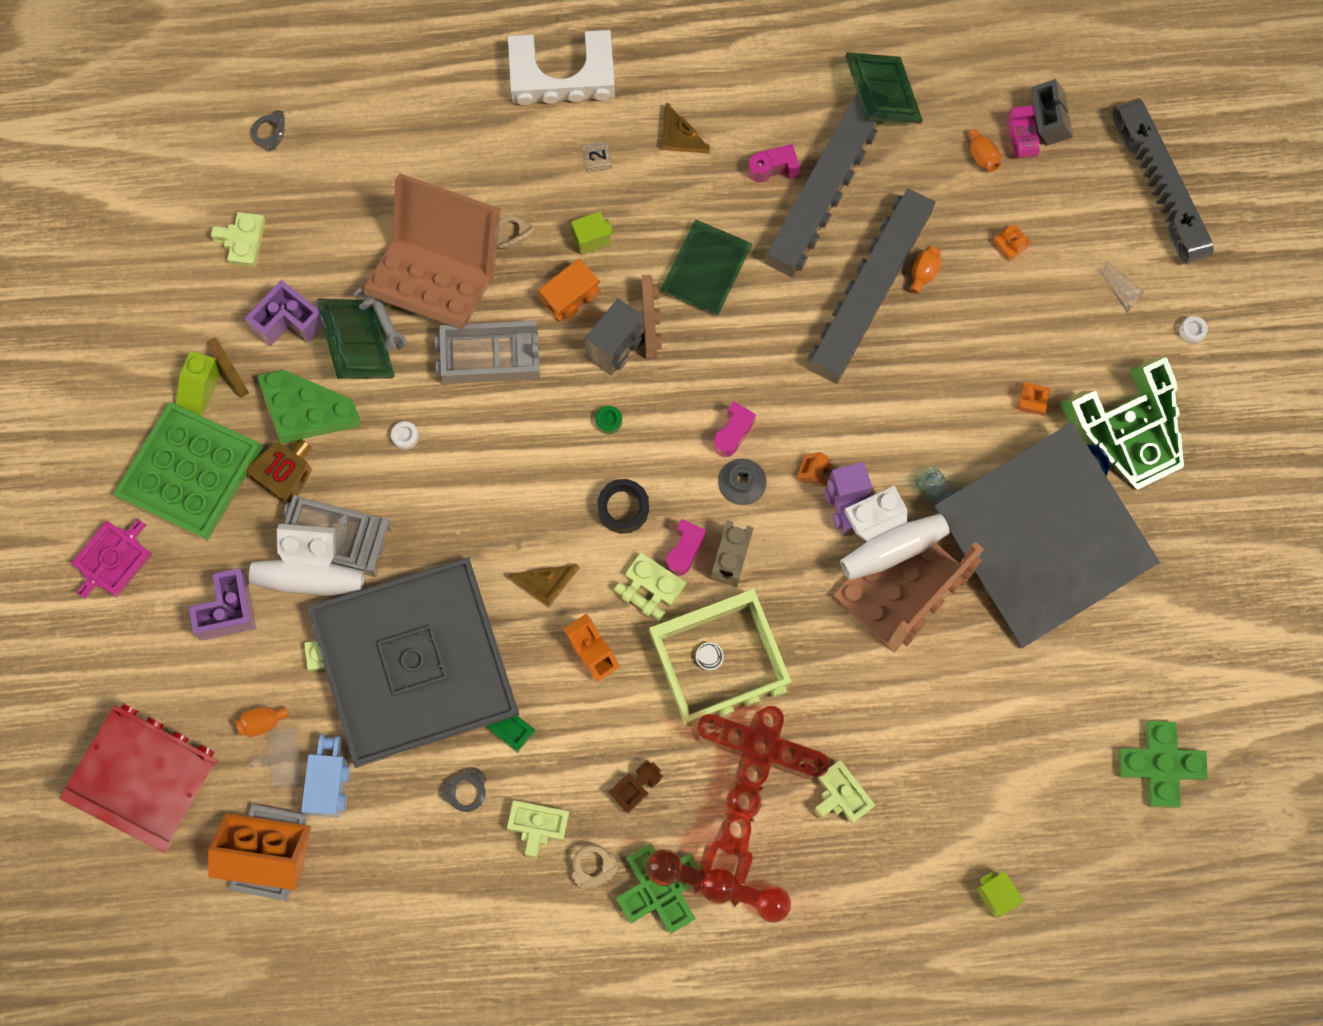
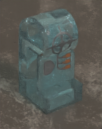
M931 466L915 479L917 488L932 506L957 492L935 466Z

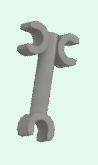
M360 287L353 295L354 297L361 296L365 299L359 305L360 309L365 310L371 305L373 306L387 336L384 341L386 350L391 352L396 347V344L399 350L407 345V340L402 334L396 332L384 307L389 303L365 295L364 287Z

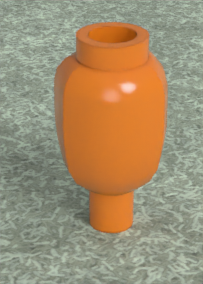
M977 129L969 131L968 136L972 141L970 151L978 165L983 169H987L988 172H994L1002 165L1000 161L1001 153L994 142L986 136H981Z
M927 246L926 250L918 253L911 269L913 282L910 291L919 294L922 286L931 282L938 273L942 264L940 258L941 251L939 249Z
M259 707L242 713L240 719L235 720L239 736L255 737L269 732L277 725L279 720L289 716L286 707L277 710L270 707Z

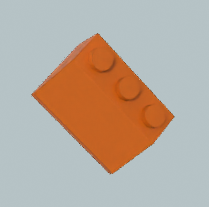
M225 813L208 849V877L295 890L303 872L311 826Z

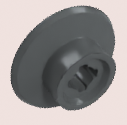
M744 458L728 462L721 469L718 476V486L721 494L728 501L737 505H748L756 502L764 494L767 485L766 475L761 466L752 460ZM738 476H746L748 478V482L739 483Z

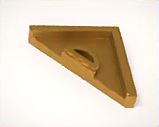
M665 103L662 150L709 153L710 145L706 144L696 134L691 125L673 110L670 103Z
M215 337L208 341V346L238 396L242 398L249 394L217 338Z
M573 564L570 566L510 573L508 579L549 608L580 567L577 564Z

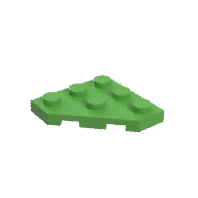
M286 370L257 375L258 384L280 444L360 427V418L352 399Z

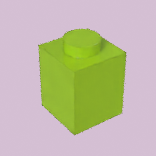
M601 211L571 221L572 234L581 255L610 245V235L613 234L612 226L609 219L604 220Z
M995 871L990 872L980 879L982 885L976 888L995 919L1024 902L1005 871L998 875Z

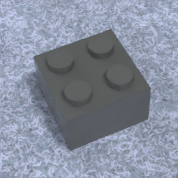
M617 298L585 337L586 358L611 376L616 370L620 371L626 365L629 359L627 356L633 349L635 351L638 350L644 342V316Z

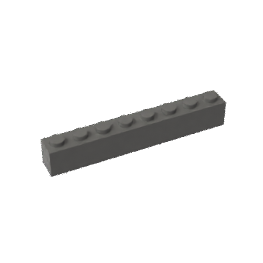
M860 85L766 254V265L792 278L797 270H803L808 260V257L805 256L808 249L813 250L820 238V235L817 234L821 227L826 228L832 216L829 211L832 206L837 207L843 196L841 192L843 186L850 185L855 174L852 171L855 164L861 165L866 155L865 146L867 143L870 145L873 143L878 132L875 128L878 123H884L889 113V110L886 109L888 98Z
M907 188L903 196H897L892 206V209L895 210L892 217L886 216L880 228L883 233L880 238L875 237L868 249L871 252L868 260L863 258L856 271L859 273L856 281L850 280L844 292L847 295L844 303L838 302L832 314L835 317L832 324L827 323L820 335L823 338L820 346L814 345L808 356V359L811 361L810 371L838 384L933 211L935 201Z

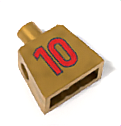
M303 439L297 440L290 449L280 444L279 441L275 442L247 467L246 473L251 480L284 504L292 501L293 495L298 496L312 471L309 463L303 459L312 447Z

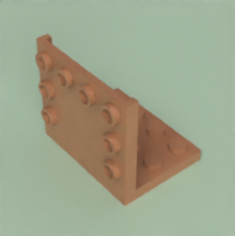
M399 173L395 179L393 242L365 284L364 294L464 330L494 277L501 209Z
M975 541L959 564L935 543L922 553L882 572L853 580L848 579L832 598L895 653L903 644L907 647L926 623L925 619L931 613L935 614L944 604L945 597L950 592L953 594L959 586L962 587L973 575L972 573L983 561L979 556L984 548Z

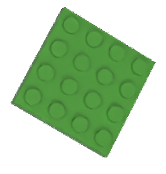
M169 402L113 495L126 503L208 541L247 476V467L257 459L263 446L255 440Z

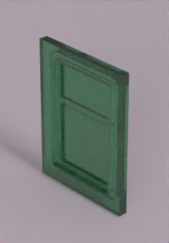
M846 53L845 57L866 120L921 124L923 119L900 56Z
M695 219L660 292L697 307L700 310L719 316L753 243Z
M318 298L316 303L337 379H393L395 377L389 353L384 346L385 338L373 306L371 305L367 309L362 310L359 308V305L365 300Z

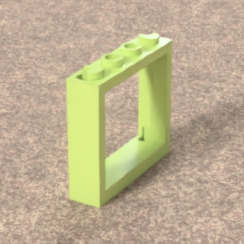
M754 589L649 628L651 640L685 726L692 724V727L695 728L709 722L708 717L718 714L719 718L725 717L735 712L734 707L742 704L745 705V708L754 706L761 702V697L769 694L772 698L780 696L787 692L786 688L792 683ZM749 607L777 681L690 713L662 640Z

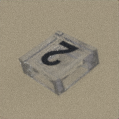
M608 142L582 145L586 173L612 169Z

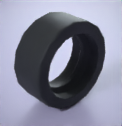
M629 479L614 480L601 490L597 500L598 516L602 524L610 531L619 534L632 533L640 529L647 520L649 497L645 489L635 481ZM627 491L637 497L640 509L633 519L621 522L610 516L607 504L613 494Z

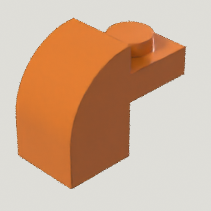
M584 614L563 629L573 651L597 683L620 668L612 650L600 637L594 623L587 614Z

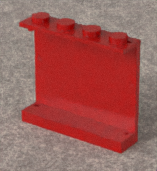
M122 703L121 707L114 705L59 799L165 854L171 844V838L210 770L219 760L213 758L215 752L200 744L196 749L187 744L189 738L179 732L174 731L170 735L161 730L164 726L162 723L150 717L146 721L136 717L138 712L136 709Z

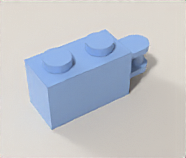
M321 734L317 755H308L301 812L305 815L340 818L341 811L346 810L347 794H343L344 783H348L350 780L351 767L347 765V761L343 757H340L341 736L326 738V735ZM325 749L333 750V756H324Z

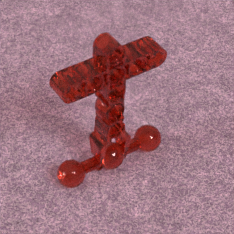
M770 705L758 710L752 718L750 727L713 714L704 715L694 721L691 732L695 740L741 756L736 773L737 781H734V787L730 789L726 796L728 812H725L724 816L727 818L722 822L715 840L705 846L699 870L682 864L677 853L664 848L654 851L646 863L648 877L659 886H669L678 881L693 886L694 894L702 891L707 901L713 904L722 905L730 901L733 907L739 902L756 908L758 915L770 923L780 922L788 916L791 910V899L788 893L783 888L774 885L764 887L761 891L743 885L753 860L752 853L748 851L752 830L751 823H754V817L759 813L762 806V798L759 792H762L764 787H761V785L766 781L770 767L810 780L825 775L829 769V760L822 752L779 738L784 723V715L778 707ZM764 713H768L772 716V727H768L764 724ZM709 723L708 728L713 731L705 734L706 729L702 725ZM729 731H734L738 734L739 742L737 745H733L728 740ZM756 740H760L765 744L764 754L756 751ZM783 749L788 750L792 755L790 764L782 759ZM814 760L813 765L817 766V770L812 771V770H813V766H812V765H809V764H807V763H803V764H800V763H801V761H803V762H809V761ZM748 767H752L757 771L755 782H752L747 777ZM741 794H744L749 799V807L747 809L741 808L738 803V798ZM733 822L738 823L741 827V834L738 838L734 837L730 832V826ZM718 849L723 850L727 855L734 854L738 857L735 875L723 867L712 868Z

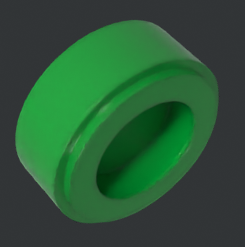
M614 406L600 408L595 416L597 428L605 434L616 433L622 426V414L619 409Z

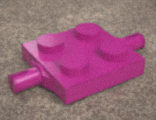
M137 518L128 531L117 528L107 520L71 563L87 579L76 593L86 599L97 586L107 590L117 598L152 556V553L141 546L136 539L147 525Z

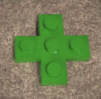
M1148 721L1146 722L1147 749H1119L1120 778L1148 779L1149 807L1179 808L1181 807L1179 780L1205 781L1208 779L1206 751L1178 750L1177 722Z
M652 843L626 857L640 884L618 896L616 900L630 924L656 909L671 935L696 919L681 895L686 890L705 880V876L691 853L668 867L664 866Z

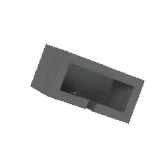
M1054 79L1031 87L1038 132L1045 142L1051 145L1073 138L1070 117L1067 114L1069 110L1066 93L1058 81Z

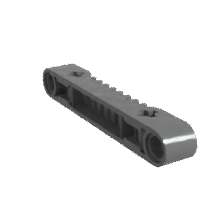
M1136 98L1114 106L1112 108L1114 124L1125 147L1130 152L1136 154L1135 160H1142L1139 168L1146 169L1143 176L1151 177L1147 185L1155 186L1152 195H1160L1156 203L1164 204L1160 210L1161 213H1168L1165 218V222H1170L1168 234L1181 261L1188 265L1212 256L1214 247L1210 235L1144 102L1140 98Z

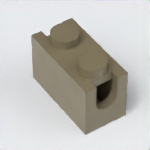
M726 521L713 566L711 580L735 587L738 586L754 527L747 526L743 530L742 528L734 527L732 521ZM720 570L733 573V576L720 573Z

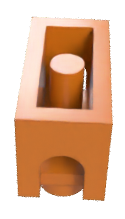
M578 258L538 290L539 300L561 322L565 318H572L579 311V307L585 302L590 303L597 298L600 291L598 286L600 280Z

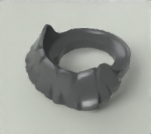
M276 110L271 115L259 118L252 128L253 140L259 146L266 147L269 152L275 150L283 140L285 133L283 111ZM270 121L277 125L274 135L266 139L258 137V128L264 122Z
M467 768L464 771H459L458 774L455 773L454 776H450L449 780H446L441 787L443 801L450 802L455 809L462 812L476 810L485 799L486 791L484 784L487 780L484 777L485 774L478 768ZM468 780L478 788L479 798L476 803L464 806L458 802L456 786L459 782Z

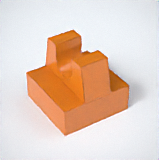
M1015 224L1005 229L993 240L994 245L1008 261H1011L1025 251L1031 244Z
M1024 382L1017 410L1044 416L1051 388Z
M822 452L805 454L796 479L803 483H812L818 486L827 485L828 480L822 475L824 471H832L833 465L828 461L829 456Z

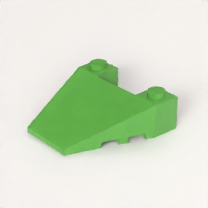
M1167 357L1152 358L1131 368L1130 372L1139 394L1106 410L1103 409L1096 391H1082L1060 402L1068 423L1073 422L1083 440L1135 490L1184 467L1181 433L1178 431L1177 417L1180 416L1179 407H1176L1175 396L1177 381Z

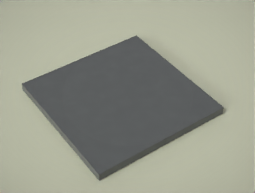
M1073 422L933 506L936 513H940L945 518L950 530L949 534L963 557L975 541L984 548L979 556L983 561L973 573L1020 649L1160 563Z
M469 557L307 606L355 768L519 716Z

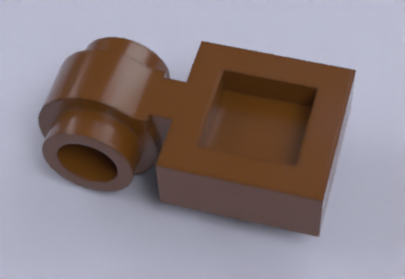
M646 760L635 771L638 774L637 779L628 773L608 793L629 814L649 795L643 786L649 785L650 788H653L664 777L660 773L662 770L654 762L650 763Z

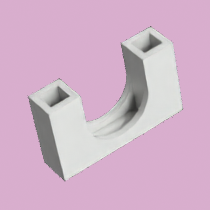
M585 31V65L576 75L566 79L551 78L538 68L535 57L534 34L508 36L513 104L529 105L536 102L553 104L558 101L570 100L571 102H580L586 99L604 101L609 98H615L611 31Z

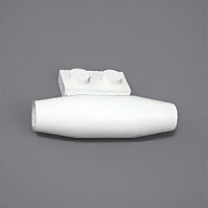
M892 486L845 508L844 512L856 535L865 540L866 543L840 560V563L849 580L882 572L922 553L948 535L950 530L945 518L940 513L907 522V508L896 487Z
M279 524L277 528V554L282 559L252 562L249 570V583L285 593L334 596L363 590L365 576L362 570L331 563L336 553L335 528Z

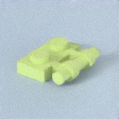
M640 552L625 574V577L633 583L628 587L619 582L614 591L622 595V599L627 603L632 602L643 610L642 613L648 617L653 616L661 621L666 612L659 608L658 605L662 601L671 607L686 586V582ZM640 588L653 595L650 601L637 593Z

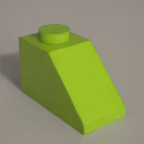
M190 350L179 376L176 405L203 416L222 373V368L215 358Z

